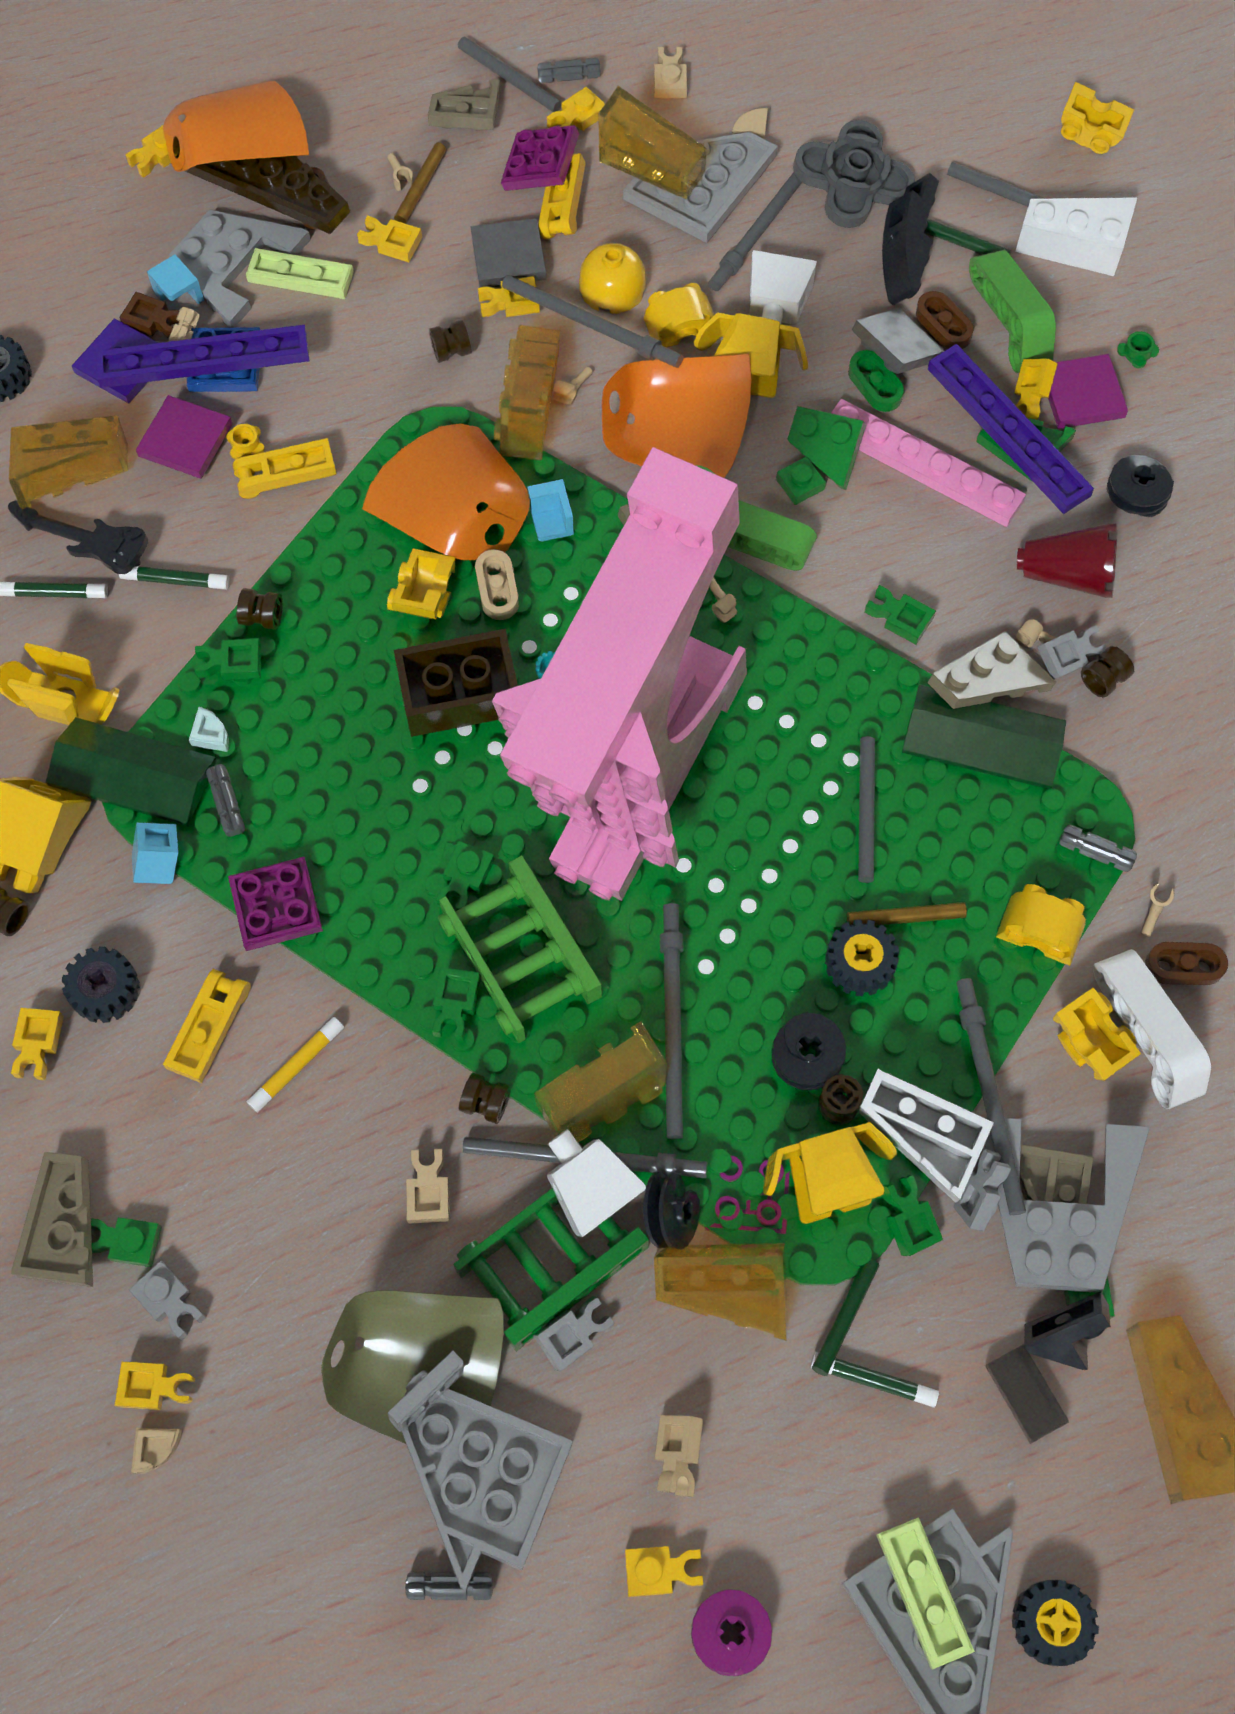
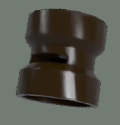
M463 320L452 322L449 328H441L440 326L429 328L430 341L438 363L449 360L450 356L455 353L460 356L472 354L468 332Z
M243 588L237 602L236 615L238 624L252 626L254 623H258L266 629H278L283 612L282 594L268 592L263 595L258 594L255 589Z
M1110 646L1100 653L1098 661H1092L1082 668L1081 678L1093 694L1104 698L1116 689L1118 682H1125L1134 674V665L1123 650Z
M0 887V933L5 936H12L25 924L30 912V905L19 897H9L8 892Z
M471 1073L460 1098L459 1111L469 1115L479 1113L484 1116L486 1121L498 1124L507 1107L511 1086L502 1082L492 1084L487 1082L484 1076Z
M840 1074L831 1077L826 1081L819 1097L818 1107L820 1114L832 1124L842 1125L849 1123L855 1118L862 1103V1087L856 1079L849 1075Z

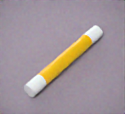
M332 1017L246 1101L247 1104L258 1113L344 1029V1026L335 1017Z

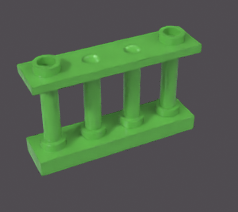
M523 856L509 862L511 877L507 879V884L457 911H454L447 897L439 900L442 914L438 916V920L447 936L450 937L455 934L476 972L480 973V979L500 1011L495 1014V1017L506 1035L513 1033L518 1043L526 1040L524 1027L521 1022L572 994L575 996L582 994L587 1004L602 997L600 981ZM514 897L517 900L523 897L530 908L526 910V916L473 943L463 926L464 924ZM533 929L536 931L542 929L549 940L545 943V948L498 974L492 975L482 958L483 956ZM553 961L556 964L562 961L568 971V974L565 975L566 980L515 1008L511 1007L502 989Z

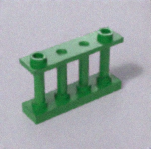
M551 1188L480 1244L475 1240L466 1245L458 1252L457 1257L459 1260L453 1265L461 1278L473 1270L491 1296L499 1299L503 1312L509 1318L507 1321L509 1328L504 1331L505 1337L517 1352L534 1338V1333L565 1310L573 1308L649 1248V1239L639 1226L629 1233L627 1229L622 1230L612 1216H610L598 1225L609 1240L607 1245L610 1249L599 1258H596L594 1255L589 1256L553 1210V1207L559 1204L553 1188ZM538 1219L541 1220L576 1266L574 1271L577 1275L564 1285L561 1281L556 1282L520 1236L522 1231ZM505 1244L543 1292L540 1296L543 1302L531 1311L527 1307L522 1308L486 1261L488 1257Z

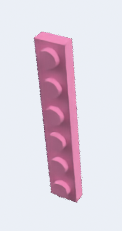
M840 399L831 414L865 422L866 428L859 451L1005 527H1008L1025 500L1026 494L843 399Z

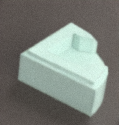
M199 707L189 737L191 746L228 752L229 738L223 723L212 711Z

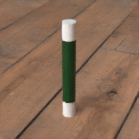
M135 566L127 574H119L120 579L225 590H228L230 582L229 575Z
M0 582V596L107 598L108 586L107 584Z
M815 1351L810 1368H812L819 1352ZM835 1358L828 1373L934 1408L939 1396L938 1390Z

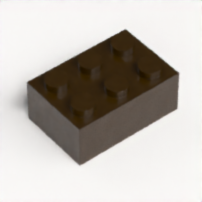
M505 629L394 650L411 737L499 720V716L492 703L495 694L518 686Z

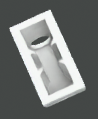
M753 250L750 272L749 315L777 320L780 324L781 322L788 324L797 323L814 285L817 261Z
M567 1129L548 1143L561 1164L550 1171L547 1177L576 1236H585L646 1189L645 1184L599 1139L592 1140L581 1148Z

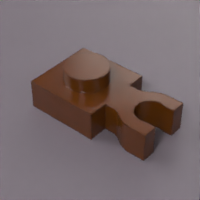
M135 292L119 318L122 323L138 332L153 337L155 332L159 330L169 338L173 328L171 325L179 323L176 320L179 311H169L166 302Z

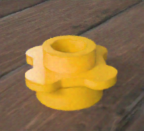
M239 424L227 433L226 438L231 443L230 455L233 459L236 460L244 456L264 452V444L259 439L261 435L259 427Z

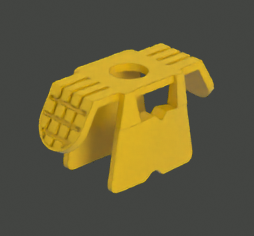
M718 312L702 326L695 337L694 345L700 351L708 349L720 337H723L714 356L750 355L751 395L774 398L776 396L781 348L796 351L802 371L808 369L807 355L799 328L781 325L777 320L736 313L734 316Z
M25 643L24 649L46 675L32 672L17 661H7L0 666V693L18 706L29 708L37 717L70 725L75 717L102 725L112 711L120 691L115 687L109 692L96 689L91 663L88 659L67 652H58L39 645ZM59 674H67L71 677L80 678L82 681L60 676ZM71 690L76 694V699L73 695L60 691Z
M871 1122L777 1149L768 1158L763 1193L768 1196L773 1195L778 1182L781 1163L783 1160L789 1159L799 1217L802 1223L808 1224L828 1218L834 1210L839 1209L843 1212H848L867 1206L871 1203L872 1199L884 1194V1187L857 1138L875 1154L886 1160H892L897 1154L896 1148Z

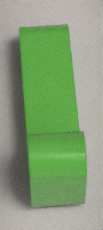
M1006 250L971 258L969 272L973 285L1009 332L1008 356L1013 371L1020 373L1023 359H1050L1053 361L1056 333L1054 313Z
M695 465L711 473H714L706 467ZM738 500L740 523L728 548L789 570L799 571L803 569L817 539L815 531L801 522Z

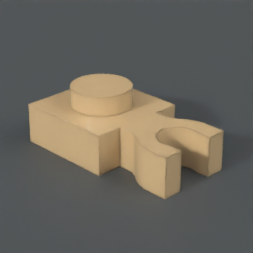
M658 47V64H654V98H687L686 64H682V47H676V54L671 57L664 54V47Z
M434 1149L435 1160L429 1166H424L420 1163L421 1154L419 1150H411V1162L417 1172V1179H406L408 1224L450 1221L448 1177H438L444 1164L442 1149Z

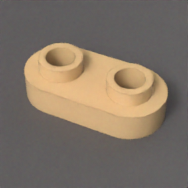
M485 551L477 558L475 563L482 608L488 617L495 620H505L512 617L517 612L519 606L512 562L510 557L503 551ZM494 570L500 572L498 575L489 574L491 571ZM500 601L506 603L504 606H495Z

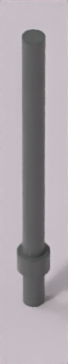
M794 172L733 251H728L719 262L720 268L708 282L712 290L719 291L730 276L736 275L744 263V257L802 182L796 177Z
M510 275L505 276L502 282L504 289L638 350L639 355L653 361L656 358L675 368H679L683 361L682 354L662 346L661 341L649 335L645 337L640 336Z
M668 903L663 905L664 933L660 934V952L664 953L667 1138L681 1139L683 1138L680 953L684 951L683 934L679 933V905Z
M965 978L956 982L962 1010L959 1012L962 1028L968 1032L987 1119L994 1122L990 1132L995 1152L1001 1156L999 1162L1008 1164L1011 1167L1007 1178L1002 1182L1009 1214L1020 1215L1026 1212L983 1029L986 1025L983 1008L978 1006L972 979Z
M465 1137L463 1141V1153L561 1163L549 1145ZM613 1152L631 1171L662 1172L666 1177L670 1173H677L687 1177H707L708 1162L676 1159L675 1154L658 1153V1156Z

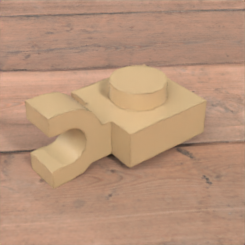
M660 1415L655 1460L663 1461L664 1463L663 1471L658 1480L657 1491L675 1493V1495L683 1497H694L695 1481L693 1474L688 1469V1463L698 1464L703 1419L694 1416Z

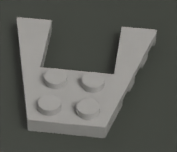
M1005 1118L1020 1181L1022 1119ZM1106 1124L1104 1205L1024 1200L1026 1212L1020 1215H1010L1003 1184L999 1185L997 1192L1001 1195V1198L998 1202V1209L1017 1287L1095 1293L1101 1291L1103 1293L1148 1137L1149 1126ZM990 1132L985 1142V1148L995 1152Z

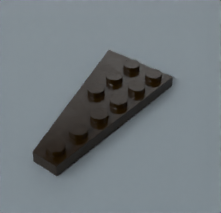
M297 156L211 162L196 165L185 171L328 234H331L350 213L348 202L326 181H321L314 174L313 169L307 163L303 164Z

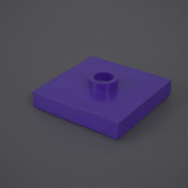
M114 318L72 364V368L75 374L100 387L97 381L95 351L158 342ZM147 382L105 387L102 389L129 404Z

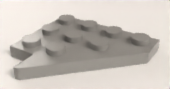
M751 132L620 153L618 155V166L635 174L634 178L623 190V200L707 243L777 156L778 146Z
M447 1389L402 1434L459 1586L467 1590L481 1553L519 1570H523L573 1441Z
M952 1508L923 1529L975 1652L935 1669H930L885 1555H882L848 1578L842 1585L923 1714H986L1013 1532L1010 1527L1005 1528L978 1547Z

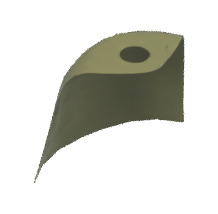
M390 1290L368 1291L354 1296L345 1305L322 1360L321 1374L327 1403L345 1417L406 1444L402 1432H399L389 1421L388 1412L404 1397L407 1391L406 1386L411 1381L413 1375H417L423 1370L429 1374L445 1357L454 1351L464 1361V1374L448 1389L491 1406L498 1377L504 1336L503 1310L499 1299ZM362 1337L364 1339L363 1347L359 1350H354L356 1338ZM342 1340L344 1342L342 1357L338 1364L332 1367L331 1357L337 1343Z

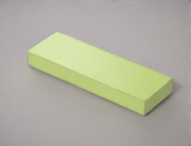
M255 248L246 277L250 283L345 299L354 271L353 266L350 264Z
M919 1517L877 1534L876 1536L930 1669H935L975 1652Z

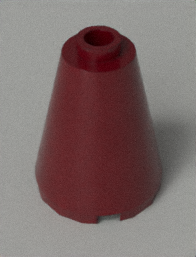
M1105 524L1027 540L1025 548H1018L1017 570H1023L1025 578L1104 598H1113L1114 590H1106L1107 583H1112L1115 580L1117 540L1110 539V531H1117V524Z

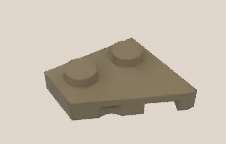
M500 79L489 80V88L473 91L472 86L468 85L454 91L432 94L428 111V125L442 128L493 130L500 95Z
M1021 1145L1020 1177L1028 1200L1087 1204L1094 1157Z

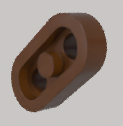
M929 291L921 295L916 308L918 321L946 349L951 348L955 344L961 349L966 348L971 342L974 331L971 320L944 293Z
M1161 942L1151 949L1146 957L1145 965L1157 982L1161 984L1212 985L1217 983L1227 972L1228 958L1220 947L1211 943ZM1159 961L1167 962L1171 970H1163L1159 965ZM1198 962L1206 963L1210 971L1201 970Z

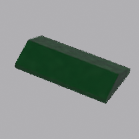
M919 685L902 753L1051 790L1063 748L1066 720L993 702L953 709L932 687Z
M75 717L55 741L45 783L47 786L188 827L208 782L206 771L209 767L215 766L217 760L209 755Z

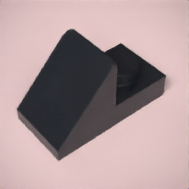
M1100 1291L1024 1324V1347L1029 1354L1077 1369L1088 1370L1087 1348L1081 1339L1095 1338L1102 1334L1106 1328L1111 1327L1109 1304Z

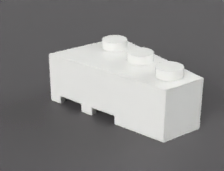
M1137 197L1030 199L1015 252L1114 276L1125 245Z
M877 1069L859 1110V1113L868 1122H871L899 1151L955 1203L961 1199L994 1124L992 1121Z

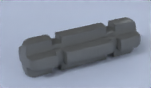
M596 57L586 58V62H581V59L555 61V65H551V62L539 63L537 67L539 82L551 83L553 82L552 79L556 78L557 82L582 80L583 76H587V79L598 78L601 73L599 59Z
M218 764L209 767L206 775L211 785V791L221 818L223 831L229 837L242 834L245 831V825L226 766Z
M1067 825L1060 838L1061 846L1074 850L1076 847L1080 849V854L1107 865L1109 862L1115 863L1114 868L1124 872H1129L1132 869L1137 858L1136 851L1124 846L1122 849L1117 848V843L1090 832L1085 835L1082 833L1083 829L1076 826Z
M410 1572L406 1578L405 1593L410 1600H425V1596H430L431 1600H467V1596H473L474 1600H489L493 1594L492 1574L488 1572H474L467 1590L460 1588L454 1572H432L431 1576H426L425 1572Z

